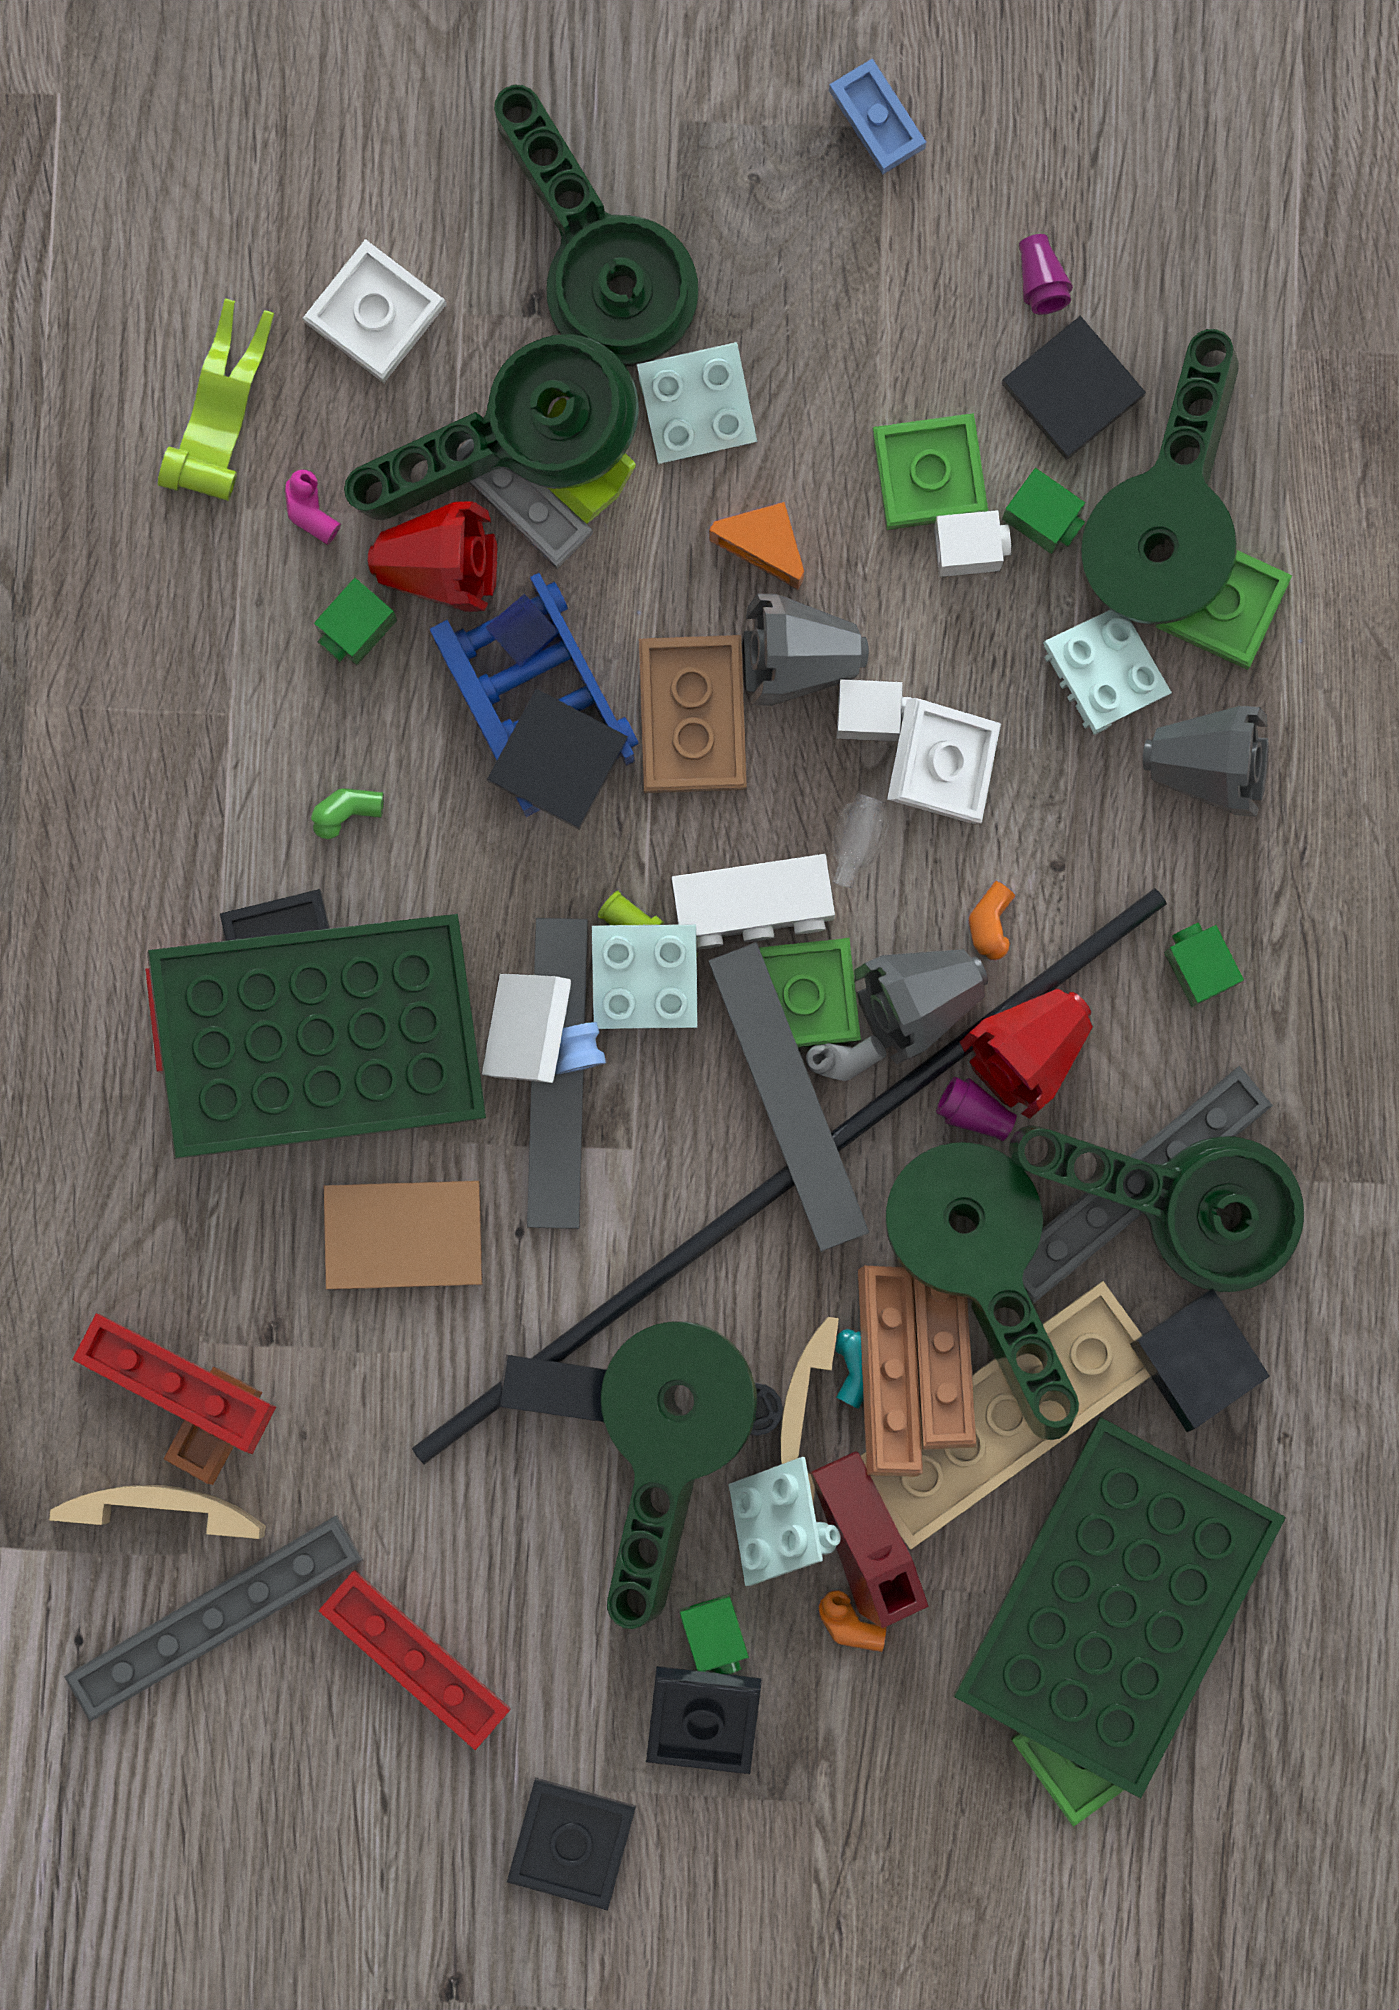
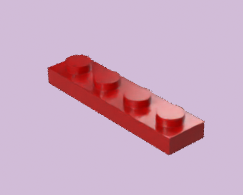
M98 1313L95 1314L72 1359L250 1454H253L276 1409V1406Z
M356 1570L351 1572L318 1610L474 1750L482 1744L511 1710L508 1705Z

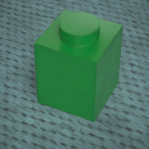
M1035 467L1005 508L1002 520L1052 554L1060 542L1069 547L1086 523L1079 517L1086 502Z
M354 578L314 622L318 632L323 635L317 643L338 662H341L347 656L353 663L358 665L395 624L397 618L389 606L357 578Z
M1198 922L1171 936L1175 945L1169 947L1164 954L1191 1007L1244 981L1217 925L1203 931Z
M730 1593L680 1609L679 1613L697 1671L705 1672L709 1670L712 1673L731 1674L742 1669L739 1661L749 1658Z

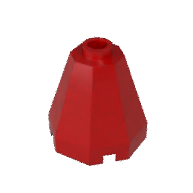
M473 501L452 502L380 532L374 545H371L368 551L370 573L376 576L379 584L390 589L464 612L485 611L488 603L481 598L482 596H492L496 589L498 550L495 534L484 533L482 523L491 522L488 510Z
M1056 989L984 1019L960 1041L964 1052L973 1046L976 1055L969 1063L975 1074L994 1095L1010 1108H1013L1018 1102L1027 1106L1020 1114L1030 1119L1057 1094L1093 1028L1089 1019L1091 1010L1078 994L1074 992L1067 994L1060 989Z

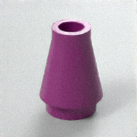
M1035 234L1021 240L1018 246L1021 253L1024 303L1030 305L1032 312L1038 315L1054 313L1065 308L1071 302L1070 292L1073 289V285L1052 250L1048 236L1045 234Z
M956 1076L946 1086L936 1108V1113L945 1117V1124L992 1136L1002 1142L1009 1136L1017 1119V1114L1005 1108L973 1080L967 1078L963 1081Z

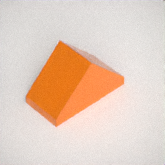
M785 502L717 520L712 524L709 530V541L790 586L799 589L804 578V568Z

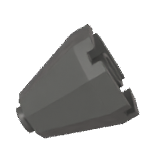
M757 594L747 607L746 619H756L754 630L744 631L742 641L744 686L747 692H754L749 698L752 705L773 706L840 684V679L853 680L859 674V668H865L867 665L869 654L868 640L866 637H861L857 625L779 594Z
M1237 706L1159 727L1156 729L1153 740L1147 739L1145 741L1143 768L1144 770L1151 771V779L1155 783L1234 815L1256 817L1259 808L1251 800H1262L1269 754L1268 738H1258V727H1268L1267 714L1260 707Z
M964 949L882 955L862 964L854 970L855 981L865 978L866 988L857 992L861 1009L873 1035L882 1042L884 1048L893 1046L898 1051L890 1056L896 1065L926 1051L985 997L984 986L988 984L987 973L982 962L976 956L971 958Z

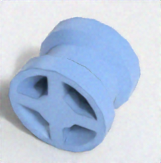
M597 1022L563 1028L555 1074L579 1071L606 1063L604 1052L597 1048L596 1037L599 1034Z

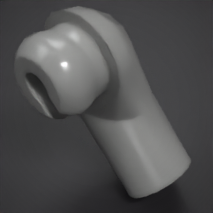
M872 1035L853 1048L833 1043L815 1045L808 1051L806 1063L811 1071L821 1076L847 1081L885 1058L886 1050L882 1042Z

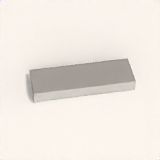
M473 439L467 440L457 450V461H463L470 457L474 448ZM496 469L468 482L556 569L593 534V530L547 487L533 484L512 470Z

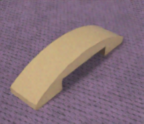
M827 1317L817 1328L806 1344L790 1379L781 1420V1464L798 1459L811 1368L832 1371L839 1318ZM808 1472L812 1501H814L815 1486L811 1474Z
M166 1485L123 1486L82 1495L51 1509L49 1518L50 1521L103 1525L110 1523L111 1505L208 1513L206 1534L259 1539L265 1536L266 1528L254 1516L221 1498L191 1489Z

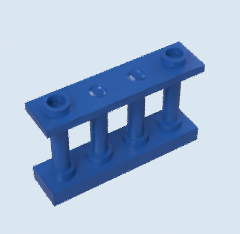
M540 573L531 576L530 579L537 595L536 597L468 632H465L462 628L454 633L448 619L429 629L496 761L519 721L517 720L512 723L511 719H508L501 723L492 706L501 701L499 695L571 660L584 686L558 700L578 711H582L594 704L605 725L628 736V740L620 754L625 765L627 766L635 762L634 753L631 748L638 745L639 742L626 717L616 720L561 615V612L567 610L568 606L555 582L546 585ZM547 614L560 642L491 677H488L487 673L477 677L469 662L470 659L477 656L476 650ZM516 797L525 817L540 811L535 806Z

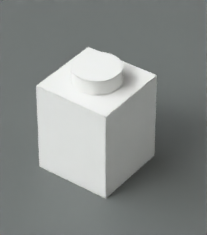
M998 510L936 517L934 533L939 577L1000 571L1004 561L1003 556L1011 555L1009 525H1000Z
M840 679L837 739L898 741L906 701L911 699V697H902V682Z

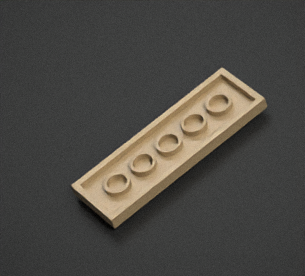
M1104 1281L1098 1283L1043 1323V1327L1079 1401L1078 1414L1066 1435L1060 1439L1047 1440L1038 1437L1032 1432L996 1358H994L972 1374L976 1431L975 1448L923 1450L922 1446L923 1474L917 1477L870 1475L895 1526L910 1550L1151 1377L1130 1345L1131 1342L1142 1336V1334ZM1023 1354L1016 1358L1017 1365L1026 1373L1035 1374L1043 1370L1042 1362L1032 1354ZM1045 1401L1039 1405L1040 1412L1048 1420L1060 1421L1066 1417L1065 1409L1056 1401ZM865 1451V1452H864L863 1454H861L860 1456H861V1458H862V1460H863V1462H864V1464H865V1466H866V1468H867V1463H866V1451Z

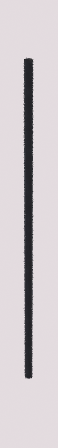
M1156 888L1152 889L835 1128L831 1135L838 1152L974 1050L973 1046L964 1052L960 1041L980 1022L1053 991L1167 905L1161 893ZM787 1165L532 1358L561 1362L794 1186ZM502 1380L412 1447V1450L423 1464H426L500 1408L498 1403Z

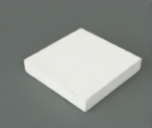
M365 239L308 310L303 320L304 323L385 383L446 306V301Z
M918 698L907 699L887 800L971 824L982 823L1001 723Z
M500 974L482 1075L502 1079L553 1083L571 987L570 979L557 976Z

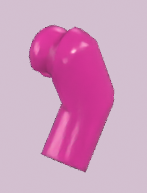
M297 470L285 485L288 517L295 525L329 545L337 535L341 523L319 510L318 480L316 476L308 470Z

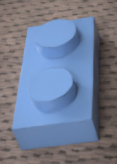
M873 58L829 84L830 94L882 174H885L926 148L925 139Z

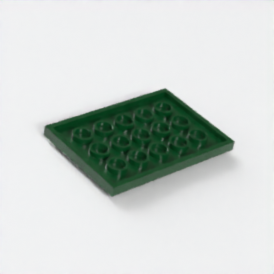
M458 914L151 949L147 951L174 1159L476 1121L486 1118Z
M1098 1417L957 1686L953 1697L1141 1799L1286 1517L1102 1417Z

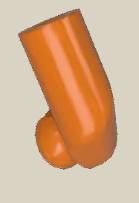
M998 881L993 883L970 913L968 921L974 948L980 955H985L989 960L1001 959L1009 951V939L1003 936L1000 916L1016 896L1010 889Z
M840 1590L828 1592L819 1604V1615L833 1641L840 1645L882 1652L887 1627L881 1628L876 1624L860 1622L850 1604L851 1600L845 1592Z

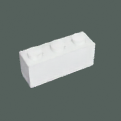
M826 854L672 876L678 925L696 924V950L722 946V937L743 934L744 942L774 938L773 929L794 926L795 934L820 932L825 930L824 922L833 921L835 917Z

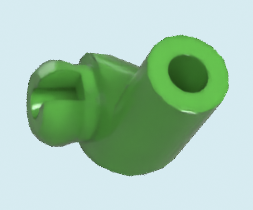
M348 788L336 790L315 806L311 815V820L314 822V833L320 838L332 839L339 835L341 823L351 815L381 818L384 807V792Z

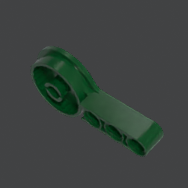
M524 85L505 87L498 94L494 105L498 130L558 228L561 236L560 246L548 272L546 287L549 312L556 329L560 334L583 336L599 342L612 351L625 366H635L664 355L685 335L693 321L697 308L698 278L694 263L687 249L673 233L654 221L638 216L612 215L605 212L603 203L538 96L532 89ZM517 106L525 107L532 112L530 117L521 123H513L507 120L505 116L511 108ZM540 149H550L558 155L553 163L546 166L535 164L531 157ZM567 191H575L584 198L580 205L572 209L561 207L556 201L562 193ZM627 276L636 285L632 290L633 295L628 298L626 294L622 295L612 292L608 288L609 283L616 277Z
M1206 329L1198 332L1188 345L1159 457L1155 465L1149 471L1123 481L1103 496L1091 512L1083 532L1081 546L1082 563L1087 580L1093 591L1108 608L1132 621L1145 624H1167L1195 615L1206 608L1222 592L1235 565L1237 538L1232 518L1220 497L1208 486L1239 369V361L1231 339L1220 330ZM1211 351H1222L1226 354L1224 360L1217 366L1206 367L1201 365L1203 357ZM1208 399L1213 402L1211 409L1206 414L1193 416L1188 413L1190 405L1196 400ZM1195 447L1200 450L1198 458L1190 464L1181 465L1175 462L1177 454L1184 448ZM1165 539L1169 540L1171 545L1174 546L1172 556L1161 563L1150 561L1149 555L1156 546L1164 544Z
M560 334L533 341L512 354L498 371L490 390L487 411L484 417L474 412L357 467L350 472L345 481V498L351 506L372 519L385 520L490 471L501 468L512 470L533 484L553 489L574 488L593 482L609 472L620 461L634 437L639 412L638 396L634 381L623 362L612 351L590 338L572 334ZM558 397H569L566 400L567 404L563 413L558 417L549 418L548 408L551 402ZM473 439L474 448L470 457L463 461H457L456 454L460 444L466 440ZM421 461H427L428 470L425 477L419 482L412 483L411 473L414 466ZM381 482L382 492L380 497L375 502L367 504V490L374 483Z
M1035 1125L1021 1127L1010 1140V1157L1024 1171L1143 1212L1148 1219L1155 1246L1163 1260L1181 1278L1207 1290L1214 1289V1291L1236 1292L1260 1285L1272 1278L1286 1265L1299 1243L1304 1223V1204L1299 1184L1291 1169L1276 1153L1255 1141L1233 1136L1212 1137L1191 1144L1168 1162L1151 1164ZM1042 1136L1048 1145L1047 1155L1040 1163L1030 1164L1025 1156V1146L1033 1137ZM1090 1152L1096 1159V1171L1089 1179L1081 1181L1075 1175L1074 1164L1079 1156ZM1140 1169L1145 1177V1186L1138 1195L1128 1197L1123 1188L1124 1178L1130 1171ZM1237 1202L1242 1211L1241 1220L1234 1228L1227 1230L1222 1225L1221 1216L1217 1215L1218 1208L1224 1209L1229 1203Z
M966 1142L949 1143L931 1148L921 1153L905 1166L890 1190L886 1206L885 1223L891 1248L901 1265L919 1282L936 1291L964 1296L973 1300L971 1308L1029 1428L1042 1439H1060L1072 1427L1078 1414L1079 1401L1023 1283V1273L1034 1257L1042 1234L1043 1213L1038 1192L1027 1173L1019 1168L1010 1157L996 1149ZM956 1211L958 1216H965L971 1219L976 1229L971 1233H958L950 1226L949 1220ZM999 1308H1011L1019 1315L1021 1322L1016 1326H1003L995 1319L993 1312ZM1023 1354H1032L1042 1362L1043 1370L1035 1374L1026 1373L1017 1365L1016 1358ZM1045 1401H1056L1065 1409L1066 1417L1060 1421L1048 1420L1040 1412L1039 1405Z
M688 1321L659 1323L637 1332L615 1353L603 1379L601 1408L607 1432L620 1453L632 1465L635 1473L634 1487L607 1598V1610L610 1618L616 1625L625 1629L641 1627L656 1619L662 1613L669 1592L694 1481L728 1464L747 1442L755 1422L757 1411L756 1387L745 1358L735 1345L719 1332L707 1326ZM679 1385L687 1387L692 1392L694 1398V1405L687 1414H682V1410L676 1405L674 1399L675 1391ZM655 1487L664 1490L669 1497L670 1507L666 1514L657 1511L652 1505L651 1493ZM642 1538L652 1541L656 1546L658 1558L655 1564H650L641 1557L639 1544ZM630 1589H634L643 1595L646 1602L644 1614H637L629 1607L627 1595Z

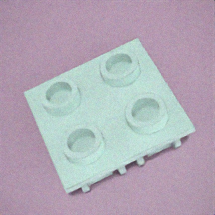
M737 342L637 364L640 387L644 396L658 464L757 442Z
M1112 610L1043 642L1044 648L1048 653L1044 657L1046 662H1051L1059 678L1064 679L1060 683L1061 688L1068 687L1071 694L1067 697L1069 702L1076 700L1078 704L1075 706L1084 720V723H1082L1085 729L1090 727L1094 735L1109 728L1113 722L1172 693L1132 622Z
M696 924L592 926L594 1022H597L599 1029L697 1028Z
M800 1457L729 1484L745 1586H752L823 1561L822 1555L832 1553L836 1545L840 1543V1533L834 1525L816 1522L805 1457Z

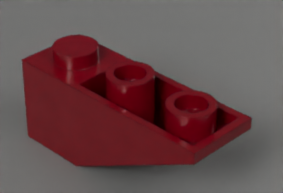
M855 1451L811 1471L810 1474L827 1523L834 1525L839 1530L841 1539L840 1543L836 1545V1549L858 1612L881 1628H885L929 1607L913 1559L871 1476L867 1475V1468L859 1452Z

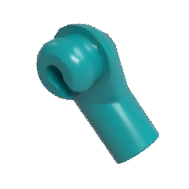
M845 1329L836 1336L835 1351L844 1357L849 1374L836 1398L859 1409L864 1400L861 1332Z

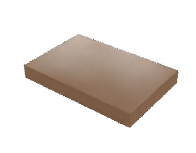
M741 635L639 639L644 793L747 790Z
M480 1181L324 1185L327 1290L483 1285Z

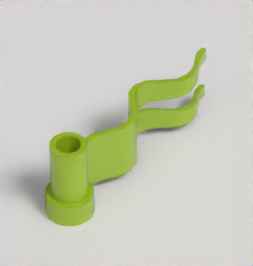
M225 298L217 332L201 370L195 403L188 426L182 438L180 448L168 446L160 467L158 486L176 491L183 487L226 501L230 500L237 472L227 468L242 427L251 384L264 355L274 317L273 312L264 310L249 347L234 367L230 376L227 377L225 376V369L231 345L235 301Z

